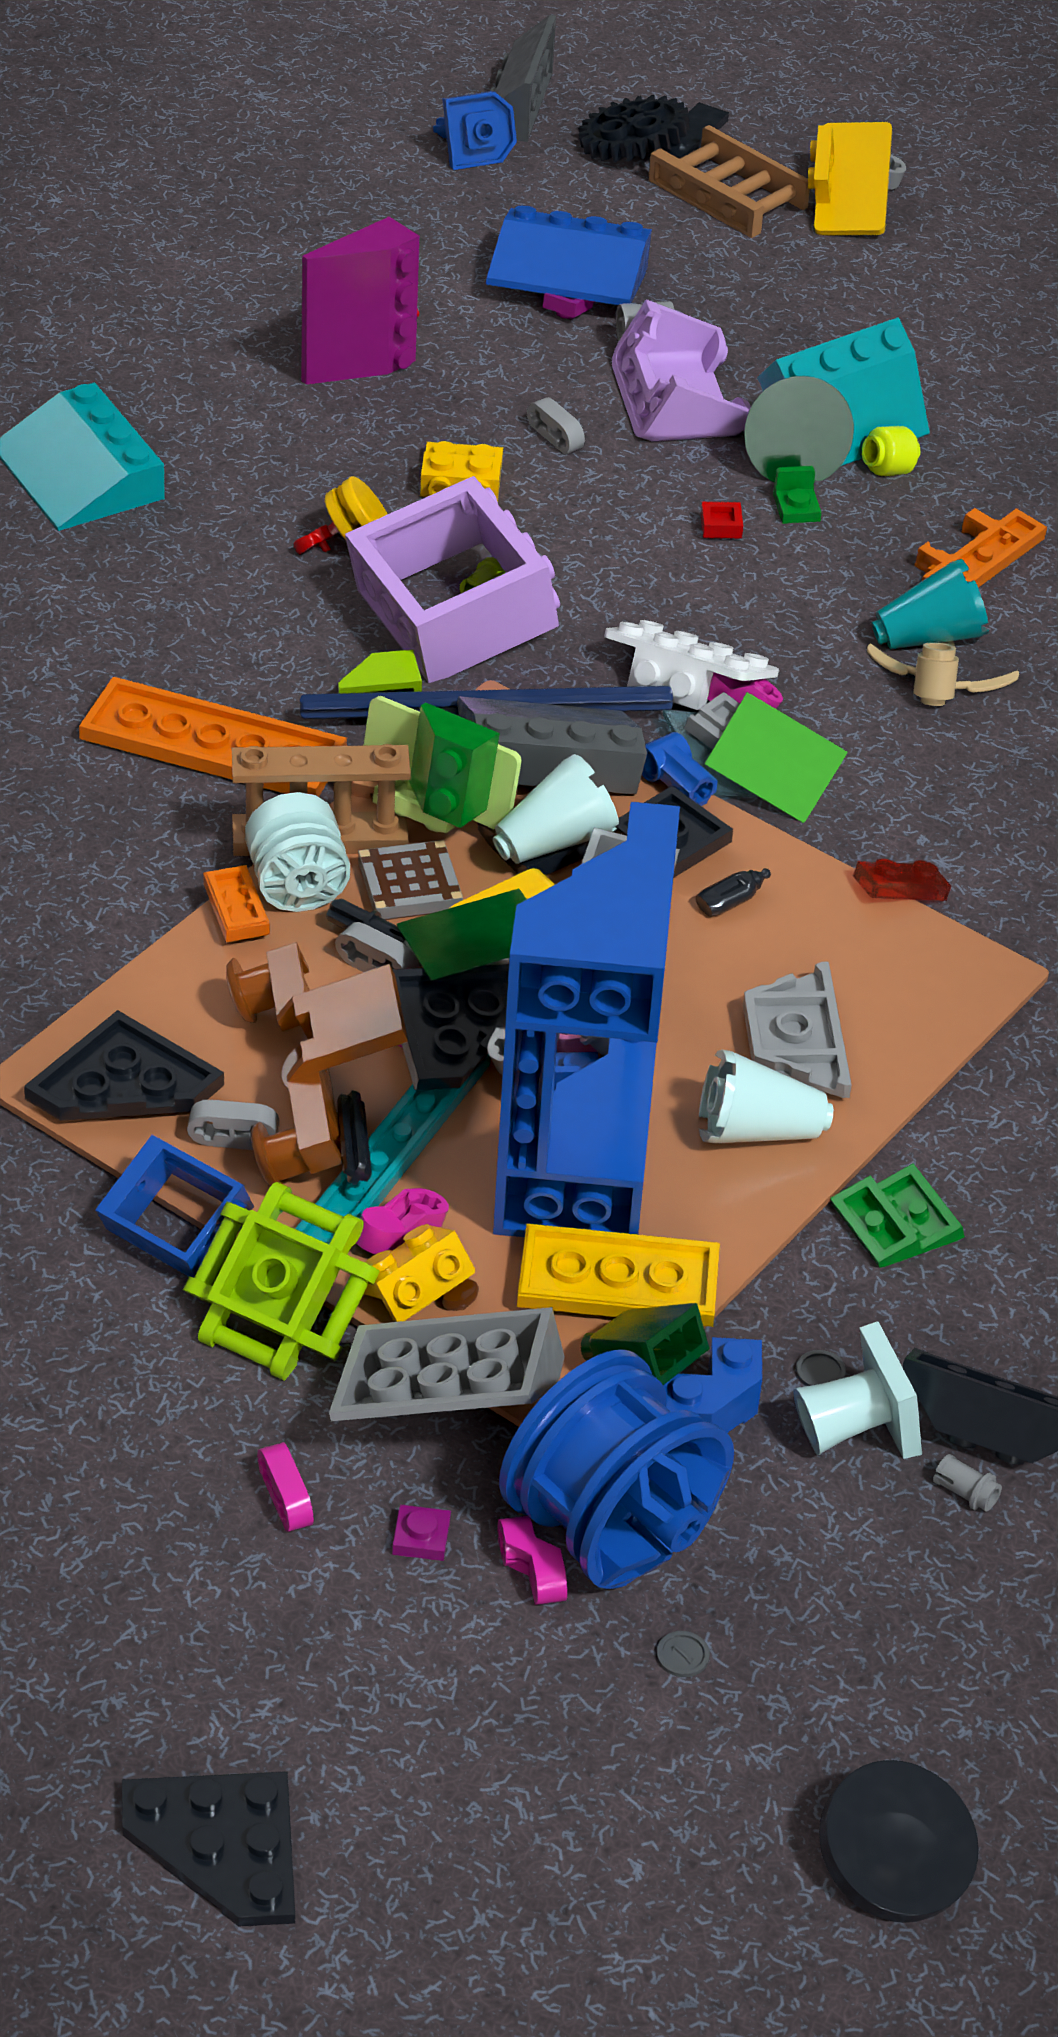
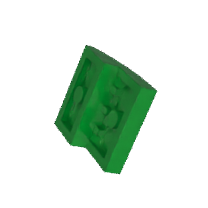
M914 1163L879 1183H876L870 1175L830 1198L831 1204L879 1268L942 1247L965 1237L963 1226Z

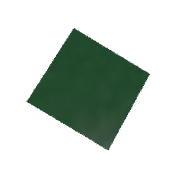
M518 888L396 923L429 978L435 980L510 958L516 905L527 899Z

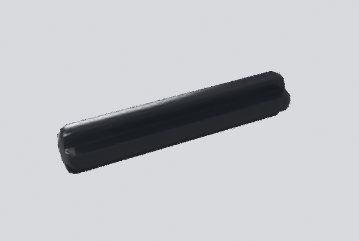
M351 1090L348 1095H339L337 1111L343 1173L347 1175V1181L350 1184L357 1185L359 1181L367 1182L371 1178L372 1170L365 1103L361 1101L359 1092Z

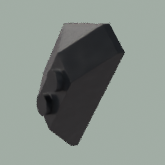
M914 1348L905 1357L902 1368L935 1430L948 1434L947 1439L950 1442L966 1448H975L977 1445L996 1451L995 1455L999 1459L1018 1465L1024 1464L1025 1461L1034 1463L1058 1451V1396L930 1354L918 1348Z

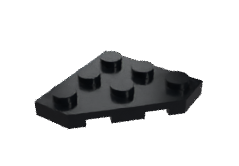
M509 964L483 965L435 980L429 978L424 968L392 969L396 977L408 1042L403 1043L402 1047L415 1091L460 1088L488 1055L487 1046L495 1029L505 1027Z
M117 1010L24 1086L25 1100L60 1121L191 1112V1108L195 1103L208 1100L224 1086V1072Z
M288 1771L122 1779L123 1836L138 1848L142 1847L161 1862L164 1868L196 1894L199 1892L221 1909L222 1914L238 1927L295 1924Z

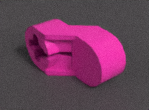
M713 672L707 698L709 701L725 692L738 703H741L748 692L775 709L783 702L781 693L766 679L741 681Z
M422 1188L403 1189L385 1206L369 1207L362 1212L360 1219L363 1220L364 1226L356 1244L373 1254L386 1250L393 1251L405 1243L404 1236L418 1226L429 1224L442 1227L449 1210V1204L441 1195L431 1190Z
M529 1516L499 1519L497 1530L498 1543L503 1565L529 1576L535 1605L566 1601L567 1578L561 1549L535 1537Z

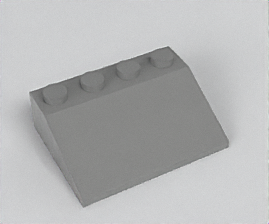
M553 1308L359 1325L329 1411L331 1421L532 1404L545 1395L559 1381L565 1358Z

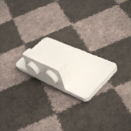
M640 620L639 625L630 622H620L619 627L606 628L604 637L636 647L627 687L670 686L673 691L674 703L699 710L707 703L713 672L741 681L778 677L779 668L768 665L769 659L767 657L752 653H745L744 657L732 653V646L717 642H710L709 646L698 643V636L691 633L675 631L673 635L663 632L664 626L656 622Z

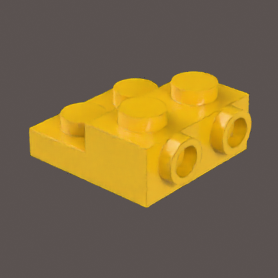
M447 441L427 442L422 463L420 497H428L475 476L485 489L489 487L493 491L498 501L503 447H492L486 444H453Z

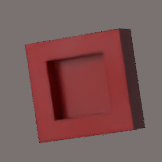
M702 502L701 523L703 538L742 539L743 518L741 502Z

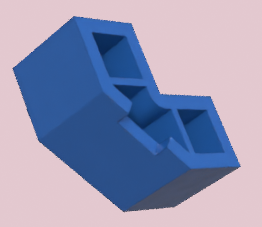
M712 1337L708 1375L677 1374L664 1384L666 1408L671 1412L679 1410L695 1412L706 1422L717 1424L726 1433L740 1423L744 1424L758 1414L763 1378L762 1340Z

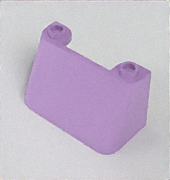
M647 299L644 301L618 342L612 357V368L637 437L654 442L736 436L745 430L746 419L751 408L750 403L746 399L739 397L735 398L732 402L723 399L714 374L716 368L724 363L728 353V347L721 328Z

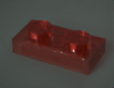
M877 859L876 862L858 861L853 877L871 898L947 901L951 889L950 883L938 871L937 866L923 860H916L914 863H896L888 859Z

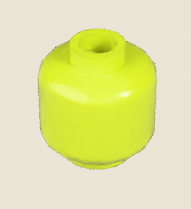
M905 426L876 427L869 433L862 445L864 463L870 471L879 476H895L910 473L920 456V445L913 431Z

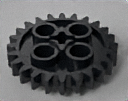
M640 95L633 101L624 98L623 103L611 102V106L608 108L599 107V113L588 114L589 119L582 120V126L578 127L580 145L584 149V154H591L592 159L599 156L601 161L613 157V162H617L625 157L628 162L634 156L645 159L646 154L658 149L669 150L671 149L670 143H680V137L687 136V131L691 129L688 108L684 106V102L678 103L677 98L668 100L667 96L655 99V95H651L647 99H642Z

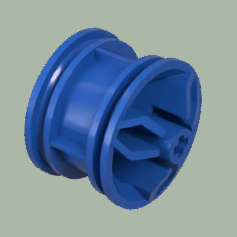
M613 1350L597 1355L570 1371L550 1388L529 1411L512 1438L504 1456L500 1470L499 1487L503 1499L515 1511L528 1515L539 1525L549 1527L562 1525L567 1530V1549L572 1557L581 1564L583 1573L590 1581L598 1587L605 1589L626 1586L637 1577L653 1571L670 1560L673 1552L683 1551L698 1538L715 1510L729 1479L734 1460V1445L731 1437L717 1424L706 1422L695 1412L688 1410L671 1412L666 1408V1391L664 1386L652 1375L648 1364L634 1352Z

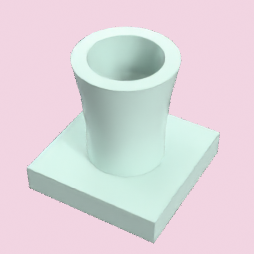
M878 1321L860 1327L864 1372L823 1384L794 1388V1400L801 1424L817 1455L848 1438L882 1424H886L903 1459L922 1455L917 1395Z

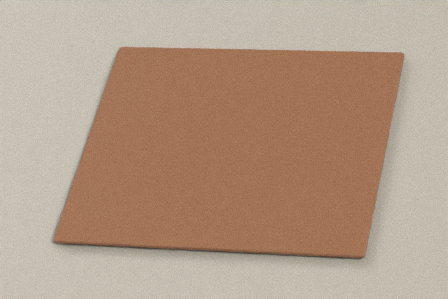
M489 680L475 690H501L509 688L496 681ZM641 776L637 794L608 793L619 818L630 811L631 802L644 803L669 787L662 780L649 782ZM517 785L514 807L536 786ZM351 793V812H377V804L373 803V795L371 799L353 796ZM712 795L707 804L702 807L733 828V837L731 843L673 878L666 968L664 972L658 1042L656 1044L638 1235L720 1243L715 1318L831 1201L830 1198L838 1194L1047 982L1049 971L1026 957ZM333 801L331 804H329L332 811H334ZM407 817L408 844L444 840L463 900L518 875L485 841L478 830V822L471 820L461 828L455 827L449 832L444 833L429 830L425 824ZM347 854L350 862V879L343 892L335 899H344L371 912L373 909L358 863V854ZM583 859L545 876L554 884H557L571 877L572 869L581 865ZM253 864L248 870L269 920L270 935L226 943L210 900L206 901L0 1064V1105L117 1178L122 1175L150 1136L154 1135L243 1184L254 1205L252 1210L258 1212L270 1186L262 1177L253 1150L212 1147L193 1141L187 1131L190 1112L60 1121L25 1100L24 1086L114 1012L119 1010L224 1072V1086L208 1100L267 1105L274 1109L279 1116L278 1132L295 1127L290 1094L281 1077L282 1066L288 1055L301 1045L300 1042L308 1039L301 1025L282 1031L277 1021L275 1008L257 1013L256 1023L245 1021L237 1011L230 995L226 979V965L232 958H235L242 970L245 971L268 963L266 952L297 942L309 967V973L304 974V978L310 990L363 972L346 963L336 950V938L345 929L328 921L326 914L331 902L308 911L293 912L278 909L267 902L260 891ZM764 868L769 869L771 872L770 878L764 879L761 888L756 891V894L751 899L721 915L707 916L696 903L695 898L701 890L733 873L749 870L761 872ZM428 914L390 918L385 920L396 925V923H400ZM829 962L852 1084L850 1098H842L826 1093L828 1103L833 1104L834 1109L829 1130H822L821 1135L817 1139L735 1143L704 1142L700 1137L699 1129L708 1130V1118L699 1117V1107L708 1068L710 1065L719 1066L722 1060L714 1055L717 1051L723 1049L751 1060L743 1011L744 992L760 985L773 984L778 978L791 973L797 979L814 973L815 964ZM399 1046L329 1068L336 1109L337 1099L340 1094L348 1095L351 1090L360 1093L361 1101L365 1103L368 1138L413 1084L403 1048ZM598 1052V1059L603 1056ZM492 1060L490 1066L379 1205L385 1206L403 1189L422 1188L441 1195L449 1204V1210L441 1228L455 1230L475 1267V1273L469 1279L478 1284L479 1292L476 1300L465 1310L453 1311L445 1309L441 1296L405 1321L531 1309L517 1307L525 1237L493 1234L502 1075L497 1071ZM340 1164L313 1174L308 1171L284 1179L283 1185L290 1187L292 1194L315 1204L341 1173L343 1165ZM171 1174L153 1198L154 1201L201 1230L222 1203L220 1200ZM283 1211V1213L279 1214L276 1221L295 1229L302 1219ZM356 1243L348 1253L349 1256L363 1262L376 1255L362 1249ZM342 1270L339 1271L323 1306L332 1311L334 1310L350 1278V1274ZM363 1294L350 1322L358 1327L359 1325L390 1323L394 1321L382 1299ZM553 1311L565 1356L559 1380L577 1366L586 1362L581 1354V1340L586 1333L597 1332L616 1317ZM539 1399L532 1404L488 1408L520 1427L526 1415Z

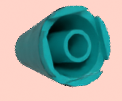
M962 559L950 562L876 611L877 620L871 622L879 645L887 643L891 650L920 646L925 643H941L978 638L989 634V630L982 626L988 623V617L975 580L966 581L962 573L969 570L967 564Z

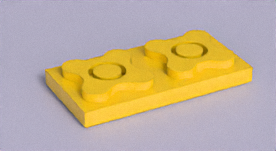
M527 1224L517 1307L531 1309L552 1307L553 1311L617 1317L622 1312L630 1309L697 1303L703 1326L713 1327L720 1243Z

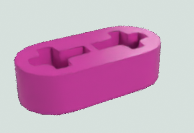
M283 1442L259 1449L257 1452L259 1470L286 1532L313 1525V1510L309 1494L287 1445Z

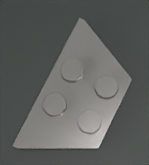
M829 962L815 964L814 973L797 979L791 973L778 978L773 984L760 985L745 991L743 1011L751 1060L817 1090L842 1098H850L852 1084Z

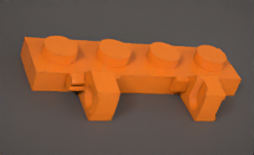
M974 508L965 514L961 533H969L975 539L954 554H948L943 550H936L930 546V542H926L918 548L915 567L926 572L922 577L923 581L950 562L962 559L969 568V570L962 572L966 581L975 580L979 588L1043 541L1047 526L1017 508L1001 520H994Z

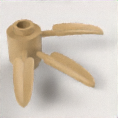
M953 641L923 644L922 652L918 653L916 667L905 665L893 659L871 643L867 647V653L882 667L899 675H906L908 673L915 675L913 693L921 697V703L932 706L945 705L946 700L954 698L955 689H967L973 693L991 691L1010 685L1019 677V671L1017 670L1000 677L982 681L956 682L959 658L955 656L956 647Z

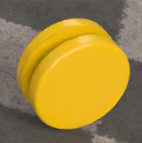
M354 476L349 477L342 482V485H339L338 488H333L325 495L327 511L345 540L346 533L388 515L373 491L362 480Z

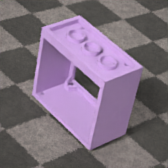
M475 476L345 534L357 590L403 650H414L419 671L428 683L455 675L559 626L556 609L560 607V601L552 587L551 579L555 577V572L550 560L546 555L540 556L537 553L527 532L521 533L518 530L510 511H503L499 507L493 491L489 487L485 489ZM481 543L498 560L506 572L426 610L422 609L401 582L402 579Z

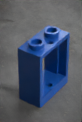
M151 1135L95 1211L108 1231L188 1277L194 1278L224 1218L220 1213L226 1201L249 1211L254 1208V1205L243 1184L160 1138ZM171 1174L222 1202L186 1252L179 1250L135 1225Z

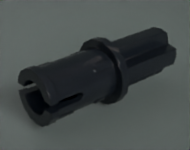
M334 899L329 906L326 914L328 921L343 929L348 928L354 922H360L402 943L406 940L398 926L381 918V913L376 910L368 912L344 899Z

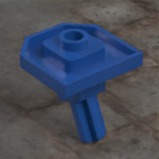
M494 91L442 98L444 117L436 119L433 132L443 138H447L451 168L458 170L503 162L517 143L513 106Z

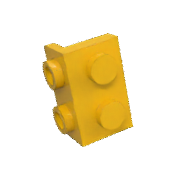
M429 1224L421 1225L408 1232L403 1238L405 1243L393 1251H382L369 1258L365 1263L378 1269L380 1273L374 1285L368 1284L364 1295L382 1299L393 1321L401 1322L407 1320L475 1273V1267L455 1230Z

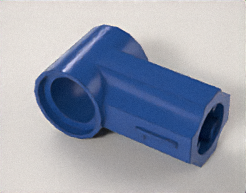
M672 732L645 744L647 757L642 776L649 782L662 780L668 787H675L700 806L707 804L709 798L717 790L718 780L692 758L690 746L681 734Z

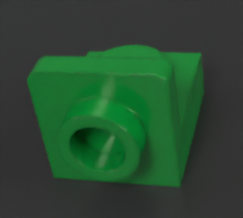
M813 466L779 467L776 469L773 497L782 524L821 521L822 512L814 492L816 472Z

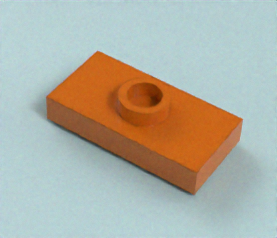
M247 865L203 873L204 887L226 943L270 935V923Z

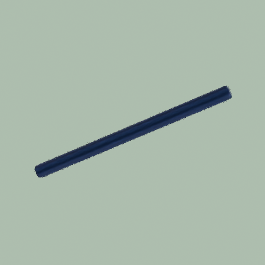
M670 686L303 694L300 697V715L303 719L368 718L370 701L377 696H383L419 712L421 705L426 702L459 716L457 707L458 696L620 710L623 712L669 711L673 706V691Z

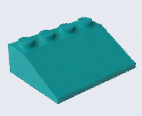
M899 317L776 359L757 377L763 391L785 378L810 376L829 383L843 395L852 413L854 435L850 451L841 466L863 459V442L876 427L905 426L913 431L916 438L930 434L915 350Z
M95 382L81 384L73 389L59 392L0 437L1 461L58 531L165 499L164 463Z

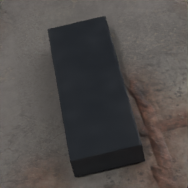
M700 102L697 103L688 112L691 129L687 131V136L680 137V143H670L671 149L662 150L680 159L701 147L703 128L710 125L719 130L728 122L729 112Z

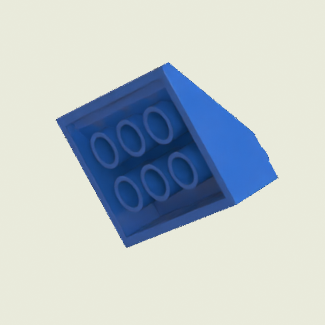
M530 206L510 208L501 227L488 271L486 285L543 294L548 293L614 305L632 303L648 267L652 229H645L636 222H624L621 225L607 223L606 219L596 216L587 217L586 219L573 218L570 213L564 211H553L547 214L536 212V209Z

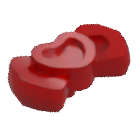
M333 522L330 525L325 524L310 534L297 539L293 543L294 548L299 555L317 545H320L321 549L327 552L331 548L326 540L340 532Z

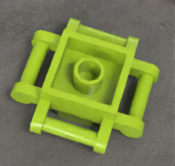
M279 1182L271 1185L258 1212L254 1210L249 1211L226 1201L220 1213L224 1218L195 1277L189 1276L183 1288V1291L212 1304L198 1333L199 1342L210 1347L218 1344L269 1368L272 1376L283 1381L286 1380L297 1366L298 1355L303 1346L331 1360L337 1361L343 1349L339 1343L368 1284L374 1285L380 1273L373 1266L348 1255L351 1247L355 1245L362 1233L363 1220L351 1214L343 1217L292 1194L290 1187ZM284 1211L331 1232L334 1236L330 1244H327L276 1221L279 1214ZM342 1270L350 1274V1278L320 1336L310 1330L339 1271ZM230 1313L283 1336L284 1338L278 1350L226 1327V1321Z

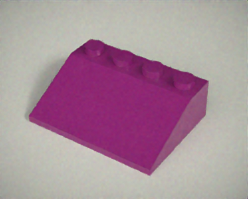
M390 216L302 256L301 381L306 385L387 375L400 368L405 369L416 361L420 236Z

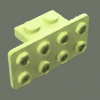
M377 696L369 704L364 745H408L411 771L420 712L383 696ZM498 744L487 810L474 818L473 821L495 829V826L513 810L522 761L521 756L516 751ZM396 780L395 814L397 816H406L423 823L426 828L435 832L447 833L456 827L423 813L409 780ZM378 785L375 786L373 795V803L376 804L378 799Z

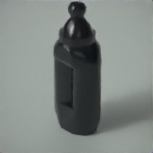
M764 868L761 872L749 870L733 873L701 890L695 898L696 903L707 916L721 915L751 899L756 894V891L761 888L764 879L770 878L771 872L769 869Z

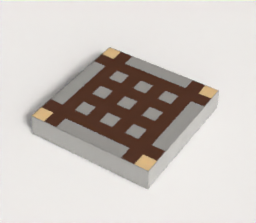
M444 840L358 850V863L372 909L380 912L383 919L435 913L448 909L463 900Z

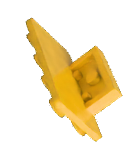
M855 122L818 125L817 140H811L810 159L811 162H815V167H809L808 188L815 189L814 230L816 234L881 235L885 232L892 143V125L890 123Z

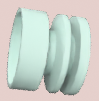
M307 793L281 794L265 801L251 814L245 826V841L250 858L254 863V871L258 878L260 891L267 902L282 910L293 912L308 911L330 903L343 892L350 879V862L341 840V833L335 815L327 802L316 795Z

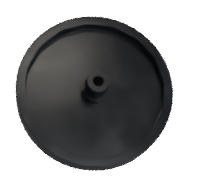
M883 1760L866 1764L850 1773L835 1788L825 1803L821 1814L819 1842L823 1860L829 1874L848 1899L876 1917L893 1922L909 1923L936 1916L949 1908L964 1894L974 1877L979 1847L976 1828L969 1810L960 1796L947 1782L921 1766L897 1760Z

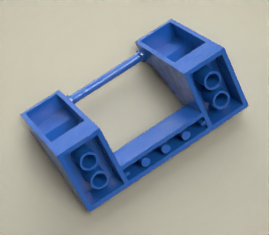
M631 802L627 840L572 869L571 877L516 905L509 958L493 1234L525 1237L527 1224L638 1235L680 806ZM558 1033L609 1038L607 1055L557 1082L556 1090H554Z

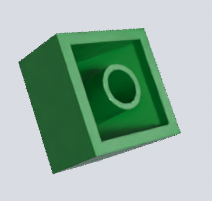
M426 702L421 705L409 783L423 813L461 828L487 810L499 732Z

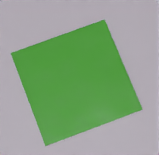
M747 692L705 765L802 823H805L848 752Z

